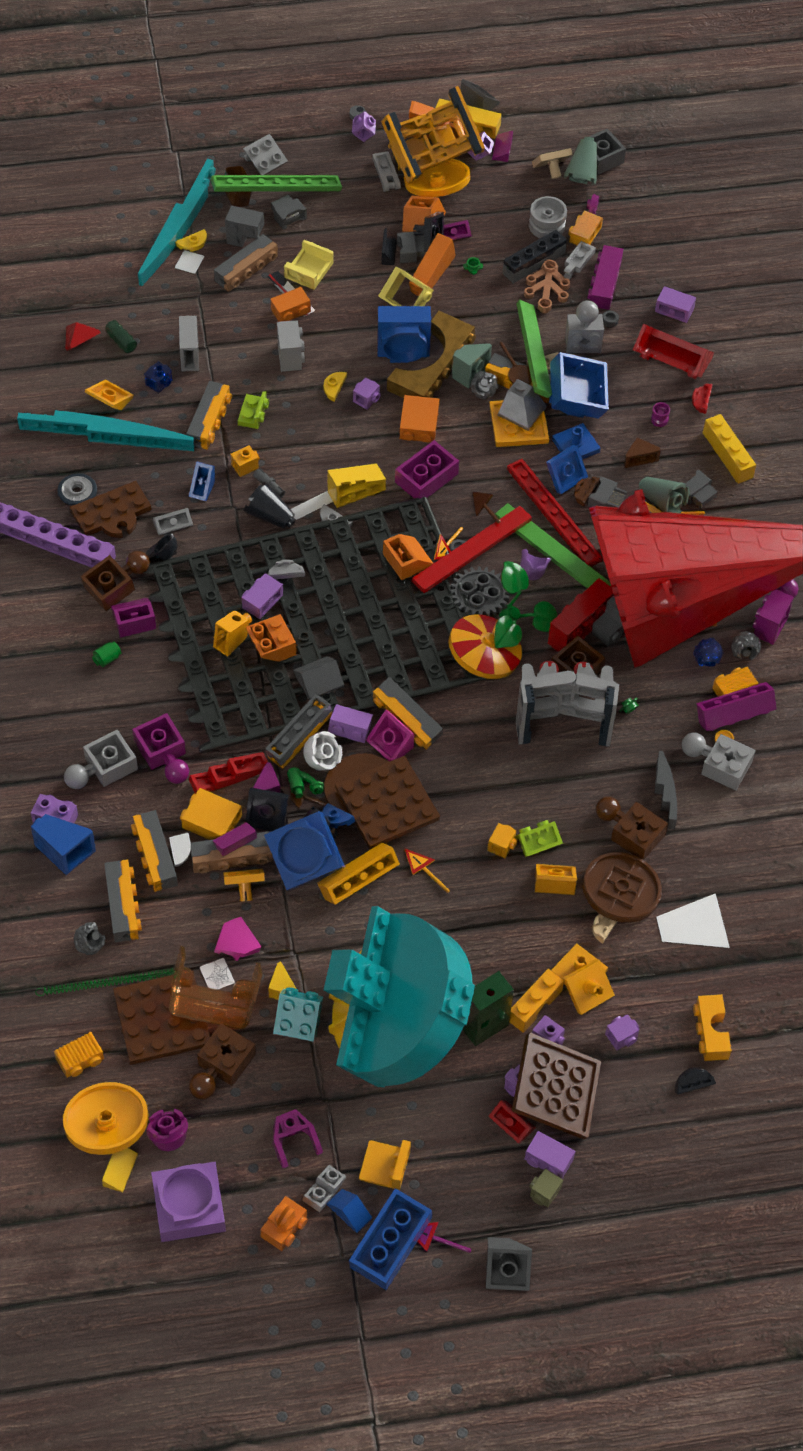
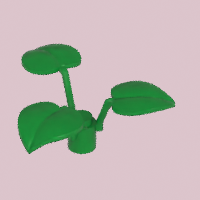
M505 561L501 573L502 586L508 593L514 594L517 592V594L507 604V608L500 612V618L496 623L494 633L495 648L513 647L520 643L522 630L519 625L515 624L518 619L532 616L534 617L533 626L537 630L549 632L550 623L558 616L553 605L546 601L537 603L534 606V613L520 614V610L512 606L520 596L521 590L528 588L529 578L526 571L520 565Z

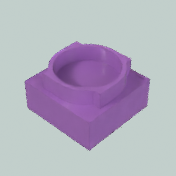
M216 1162L198 1163L151 1172L161 1242L226 1231Z

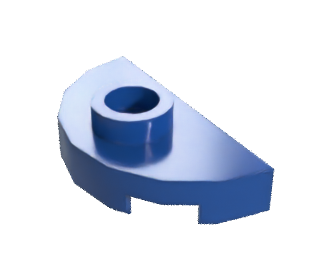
M329 803L323 809V814L330 822L332 828H338V826L345 824L349 826L355 822L353 815Z

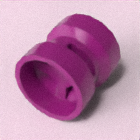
M663 402L656 403L653 406L651 422L654 426L664 427L668 424L670 407Z

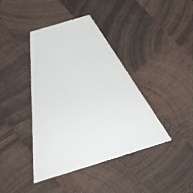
M716 893L656 917L662 942L730 948Z

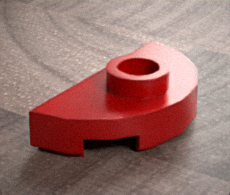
M704 384L702 387L696 388L692 394V404L701 413L706 414L713 384Z

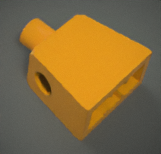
M232 611L215 623L213 647L228 657L246 639L248 634L246 627L252 622L251 615L248 613L242 615L237 611Z

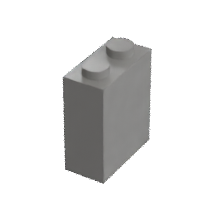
M179 316L181 371H199L197 316Z

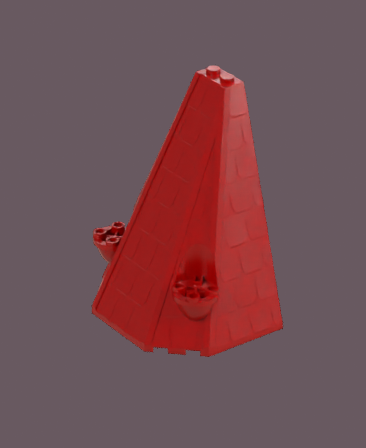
M642 489L634 491V494L626 498L619 508L605 506L589 508L634 668L642 666L803 574V525L672 512L649 513Z

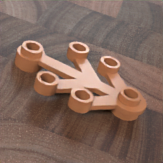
M546 260L542 264L541 270L526 277V284L532 286L524 290V296L527 299L533 298L535 292L544 288L543 297L538 301V309L541 313L545 314L551 310L550 289L558 295L559 302L565 303L568 301L569 294L563 290L570 288V280L564 278L558 272V265L554 260ZM545 276L544 280L536 284L537 279ZM552 276L560 282V287L552 280Z

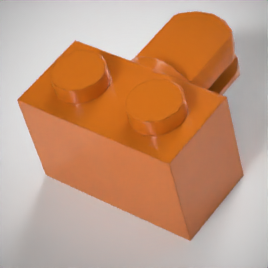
M285 1196L260 1229L261 1238L280 1251H283L286 1246L289 1247L295 1239L294 1234L297 1230H302L308 1221L307 1210Z

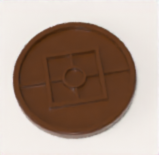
M366 753L353 754L342 758L339 764L329 770L325 778L324 793L327 803L349 813L335 789V784L388 763V761L377 755Z
M623 852L603 854L595 858L588 865L583 876L582 887L588 903L599 914L614 921L636 922L645 919L655 911L661 899L662 886L657 873L647 862L632 854Z

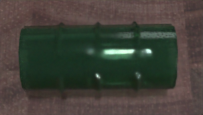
M116 320L107 323L105 331L109 334V337L125 353L133 352L137 347V342L133 339V336Z

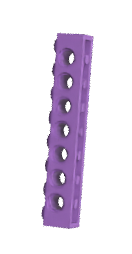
M0 502V533L91 568L109 555L113 559L116 557L115 546L109 542L97 540L93 536L84 535L77 530H71L59 523L50 522L43 517H37L27 511H21L12 505Z

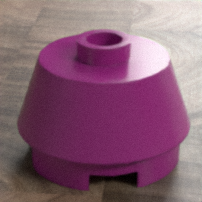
M174 1109V1112L159 1110L149 1118L150 1123L146 1133L158 1149L173 1151L184 1144L188 1121L181 1111Z

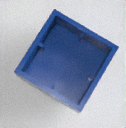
M378 306V357H387L390 359V363H407L416 361L421 357H430L431 306Z
M562 352L550 361L552 395L549 398V403H551L552 409L560 410L571 416L581 418L588 416L597 419L609 410L606 362Z
M318 811L264 835L286 890H294L345 868L323 812Z

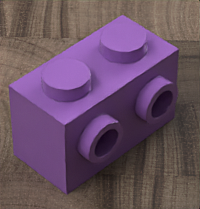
M664 286L657 299L655 312L687 323L694 310L696 297Z
M265 573L261 578L256 579L249 590L243 593L241 597L242 608L258 619H261L283 596V584Z
M336 704L330 718L328 732L365 743L371 727L373 714Z
M40 794L31 811L32 822L47 814L75 823L78 817L77 805L70 801L58 800L52 795Z
M538 1131L526 1150L525 1160L532 1167H539L543 1170L547 1169L563 1179L574 1160L575 1151Z

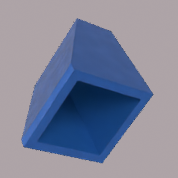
M47 814L42 818L36 819L31 826L35 846L65 875L69 874L96 851L93 831L89 828Z

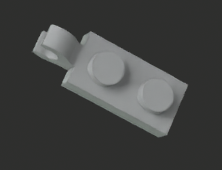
M581 241L566 259L564 265L566 267L564 269L565 275L563 277L570 280L574 271L579 273L595 253L596 247Z

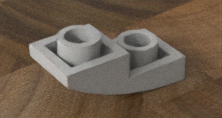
M328 1165L317 1177L316 1183L304 1195L302 1201L318 1212H321L327 1205V1202L331 1200L340 1188L346 1176Z

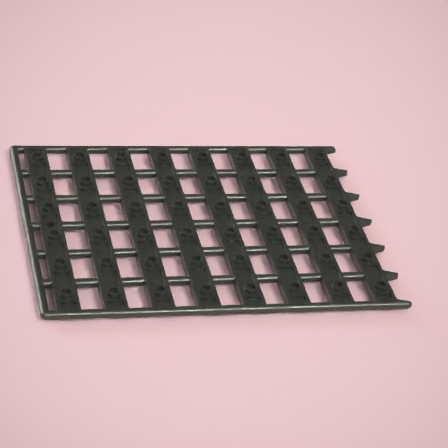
M426 497L421 499L414 498L341 516L337 519L333 518L334 520H325L150 563L148 570L144 573H154L159 590L150 594L149 600L151 602H163L169 618L159 624V630L173 632L179 648L170 653L168 658L170 661H182L189 678L180 683L178 689L181 692H193L199 710L188 716L189 722L204 723L209 738L208 742L199 746L200 753L279 734L300 711L296 695L305 693L302 686L292 688L285 668L287 664L302 661L304 666L322 659V655L338 652L346 674L341 676L343 683L349 682L357 703L356 706L349 708L362 712L379 708L373 702V688L368 677L384 672L387 678L390 677L412 699L487 679L476 676L462 667L465 677L449 681L440 658L452 655L450 648L437 651L428 629L444 624L448 635H450L453 626L458 620L472 615V611L466 614L465 611H460L458 604H454L456 599H452L451 596L454 594L450 593V590H452L451 584H456V582L449 583L446 578L426 593L422 591L414 592L409 579L401 580L383 555V541L397 535H391L383 514L399 510L407 531L397 534L415 537L433 564L439 560H434L436 550L429 533L433 532L438 543L441 532ZM422 504L430 524L429 526L425 525L417 505ZM364 518L372 540L356 544L348 522ZM329 527L337 549L321 552L313 531ZM295 536L302 557L292 560L298 565L305 564L313 586L296 590L292 578L276 580L283 584V596L277 602L281 603L288 623L286 625L296 642L299 654L280 662L261 658V664L245 667L239 647H237L228 657L220 652L226 673L209 677L202 653L217 649L213 647V643L199 647L191 624L209 620L214 635L215 623L232 611H245V613L250 614L252 622L249 626L268 619L266 614L261 619H258L244 610L242 604L225 608L218 585L234 582L242 603L241 597L243 593L249 590L255 582L253 577L268 573L269 569L276 565L277 561L285 560L278 539ZM259 544L267 566L250 570L243 548ZM375 547L383 568L367 572L359 550ZM224 553L232 575L215 579L207 557ZM340 555L348 577L332 581L324 559ZM189 562L196 584L179 588L172 566ZM457 571L451 575L452 580L454 578L459 579ZM386 575L394 597L378 601L370 579ZM351 584L359 606L343 610L335 588ZM442 587L444 588V590L439 591L438 588ZM199 591L206 613L189 617L182 594ZM316 593L324 615L307 619L299 597ZM461 593L465 605L470 607L468 598ZM433 595L441 618L425 621L417 599ZM397 604L406 627L389 630L381 608ZM362 613L370 636L354 640L346 617ZM327 622L335 645L318 649L310 626ZM409 633L417 657L401 660L393 637ZM247 634L246 639L242 643L252 641L249 634ZM374 643L382 666L365 670L357 646ZM421 663L429 687L413 691L404 667ZM265 670L273 694L256 698L248 674ZM229 680L237 703L219 707L212 684ZM334 691L320 696L330 703L332 712L336 704L339 705ZM276 701L284 725L267 729L259 705ZM239 710L247 734L229 738L222 714Z

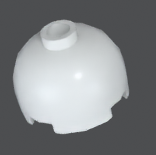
M322 731L309 737L306 741L303 754L305 761L310 767L319 771H327L333 769L341 762L342 747L337 744L334 734Z

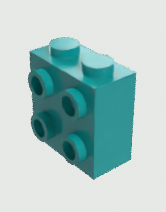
M290 987L283 989L279 994L273 1034L314 1042L317 1037L323 997L318 996L316 992L308 991L302 993L298 992V989Z

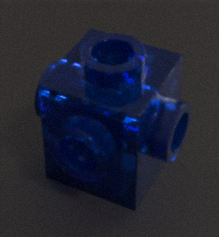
M159 361L150 366L144 373L145 385L158 394L173 381L171 368Z

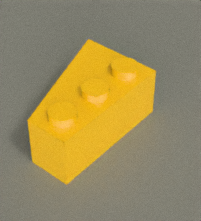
M377 464L328 470V494L336 508L386 490V478Z

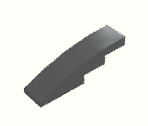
M659 751L654 793L662 794L661 811L668 812L667 829L675 830L677 822L675 783L664 752Z

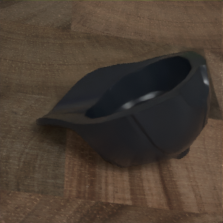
M172 533L166 534L147 550L146 554L149 557V561L155 558L161 560L170 559L177 553V540Z

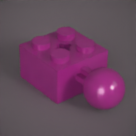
M794 579L771 591L770 594H766L762 603L764 604L763 607H759L756 612V619L752 626L755 629L754 634L759 639L774 645L789 617L793 599L798 594V584Z
M167 713L132 729L134 742L151 770L166 764L164 773L168 781L174 784L186 781L189 776V767L185 761L176 759L186 754L185 741Z

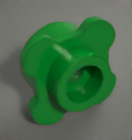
M471 257L467 260V263L463 264V268L471 274H477L479 269H483V264L480 263L478 258Z
M628 698L622 702V708L619 711L629 714L638 707L636 703L638 698L633 700Z

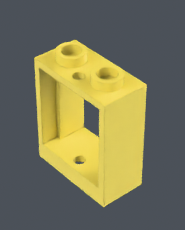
M395 267L378 296L392 306H402L393 300V297L406 277L423 289L413 306H425L426 302L431 299L434 290L403 269Z

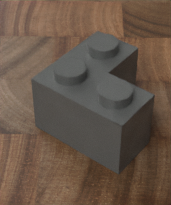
M231 206L225 219L227 244L243 247L247 237L258 239L264 226V213Z
M614 596L607 601L605 613L593 623L591 633L608 647L613 642L616 643L624 633Z

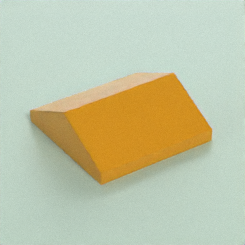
M103 380L85 389L86 394L118 410H122L134 396L108 380Z

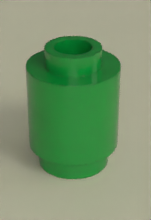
M108 642L93 651L94 656H92V659L97 666L105 667L119 658V655L122 654L121 649L116 642Z

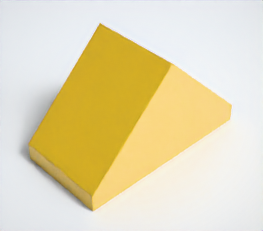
M282 962L277 963L268 988L269 997L279 1000V994L283 989L288 987L296 988Z

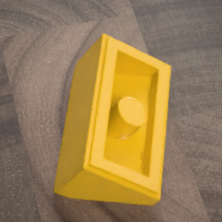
M129 1148L113 1153L102 1179L103 1187L123 1193L138 1153Z

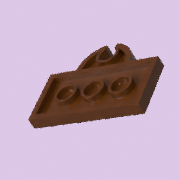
M137 481L70 507V511L84 535L89 536L102 530L106 535L114 538L123 537L122 530L118 529L120 526L127 527V533L130 535L136 528V516L152 510L151 504Z

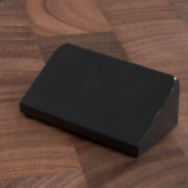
M388 228L384 229L381 264L393 266L395 264L397 240Z

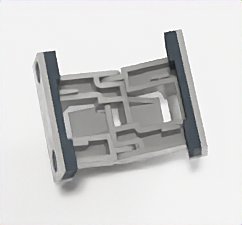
M545 661L540 665L537 677L531 664H524L522 666V680L520 682L516 715V730L519 744L530 743V720L558 716L561 713L601 722L598 745L610 747L619 692V684L613 681L612 667L604 666L600 678H597L593 667L587 662L577 663L574 667V672H558L559 668L555 662ZM579 695L592 697L595 700L579 697Z

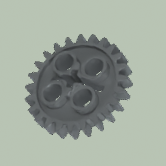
M478 566L477 570L471 567L470 572L464 569L463 575L458 573L459 579H453V582H456V584H451L452 590H450V593L454 594L451 597L456 599L454 604H458L461 612L465 611L467 614L469 611H472V615H492L496 617V612L500 613L502 608L506 609L507 603H509L510 593L504 590L502 586L501 573L495 575L494 569L488 572V567L484 571L481 570L480 566ZM461 593L468 598L470 607L465 605Z

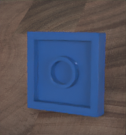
M583 423L552 435V441L560 452L572 445H577L582 460L600 453V446Z
M577 445L570 446L546 462L556 492L559 494L575 486L581 479L588 477Z

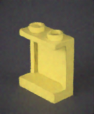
M303 240L302 249L292 263L287 262L285 264L284 277L315 290L333 264V251L316 245L313 242Z

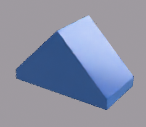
M196 462L189 497L207 501L215 483V469L213 465Z
M341 1189L327 1202V1206L356 1233L372 1220V1216L359 1197L344 1189Z

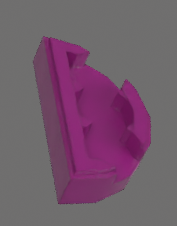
M593 194L592 198L588 199L586 208L595 215L599 203L598 195Z

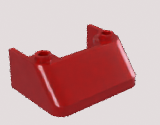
M643 324L633 348L634 351L640 353L639 357L647 360L650 357L688 372L687 376L694 379L702 377L714 355V352L645 324Z

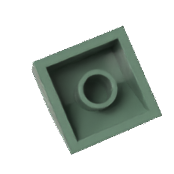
M464 345L460 350H456L453 354L452 378L465 387L470 388L474 375L480 371L485 372V367L491 359L492 345Z

